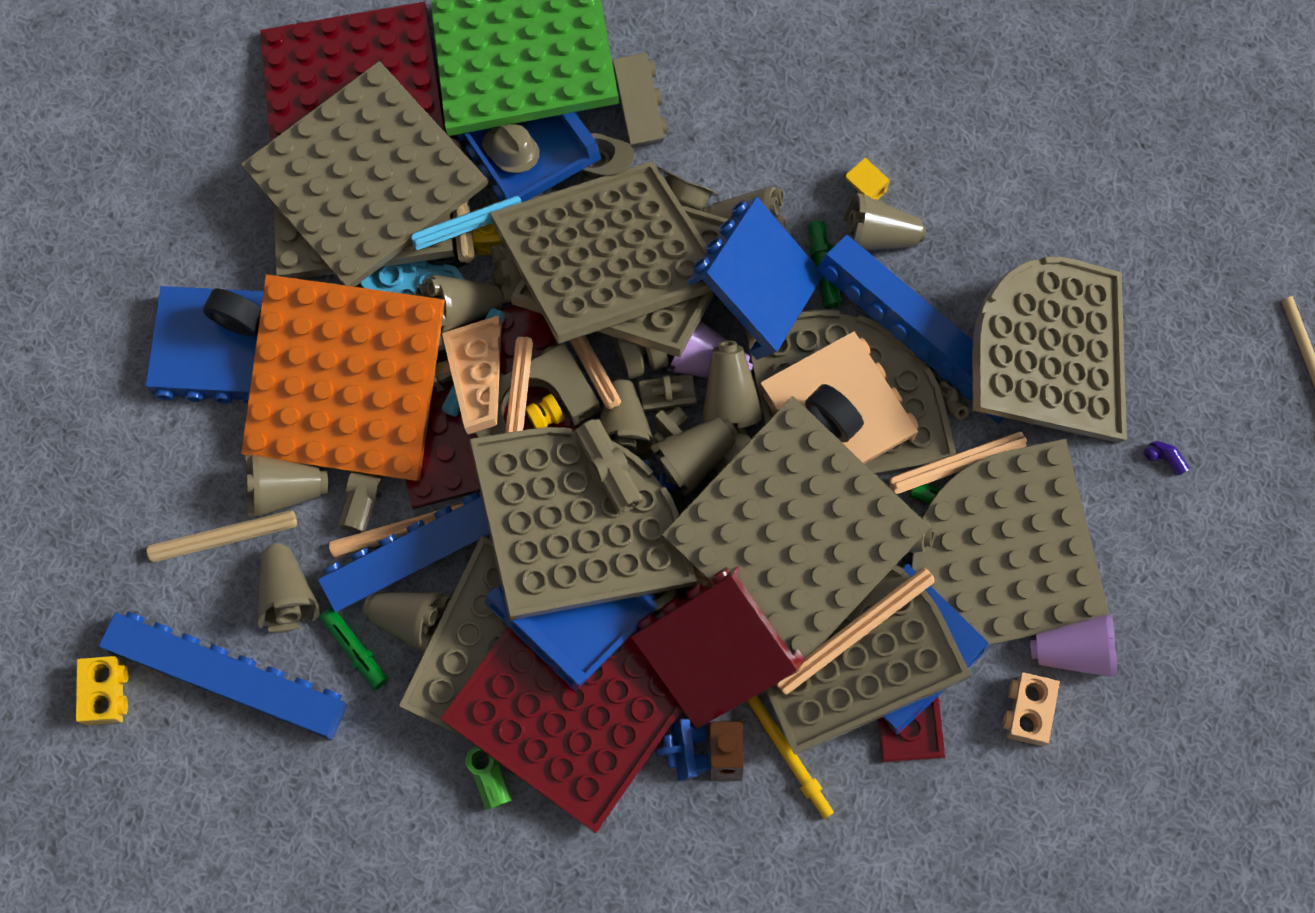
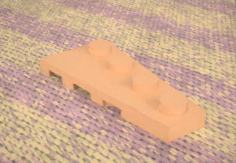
M499 315L442 333L460 412L467 434L497 426L502 321Z

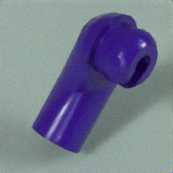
M1154 441L1144 450V455L1149 461H1157L1159 458L1167 460L1177 476L1185 473L1190 468L1179 450L1173 445Z

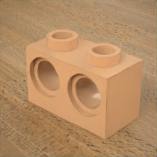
M1024 672L1017 677V680L1012 679L1008 692V698L1013 699L1011 711L1006 710L1002 725L1003 729H1007L1006 738L1042 747L1049 743L1060 681ZM1031 686L1037 689L1039 692L1038 701H1032L1027 698L1025 694L1026 687ZM1021 717H1028L1032 720L1034 725L1032 732H1026L1020 727L1019 721Z

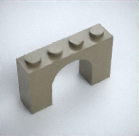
M564 343L559 346L552 345L546 348L541 353V356L531 361L528 388H542L553 393L561 402L574 426L600 413L598 399ZM512 371L506 375H499L497 426L474 432L477 438L505 433L504 410L509 401Z

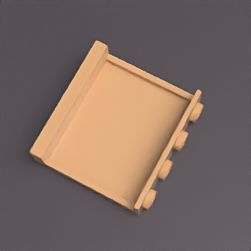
M855 331L760 383L759 392L773 415L792 396L806 408V399L822 384L830 385L841 392L857 408L864 421L863 427L848 442L842 443L864 464L908 439L910 442L914 441L918 433L917 428L919 426L915 417L910 412L906 413L901 405L902 398L899 392L894 387L890 388L885 380L886 373L883 367L878 362L874 363L869 355L871 351L867 342L863 338L859 339Z

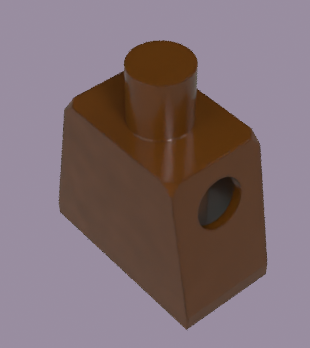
M710 721V781H742L744 765L742 721Z

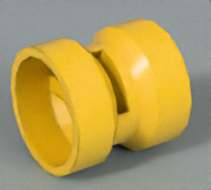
M552 394L543 397L542 402L538 404L532 403L526 406L525 409L534 429L546 428L552 423L558 424L565 420L562 410Z

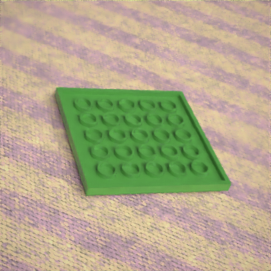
M431 0L444 119L448 136L499 127L502 124H515L620 104L601 0Z

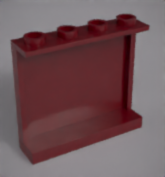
M740 565L730 571L727 567L721 569L711 577L712 582L705 586L702 583L695 585L686 592L687 597L681 601H678L677 598L672 599L661 608L663 612L654 616L653 613L646 615L637 622L639 628L632 635V639L697 729L799 671L805 660L798 648L790 652L737 577L742 569Z

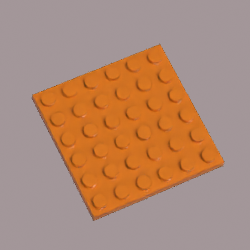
M266 274L241 454L261 455L289 462L420 481L445 300Z

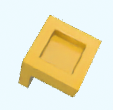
M866 158L850 170L845 177L860 193L876 200L887 192L890 182Z

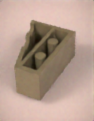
M647 52L613 59L614 75L628 144L634 148L663 142L664 134L668 133L665 116L660 117L658 106L662 105L660 89H654L652 78L657 77L654 60H648Z

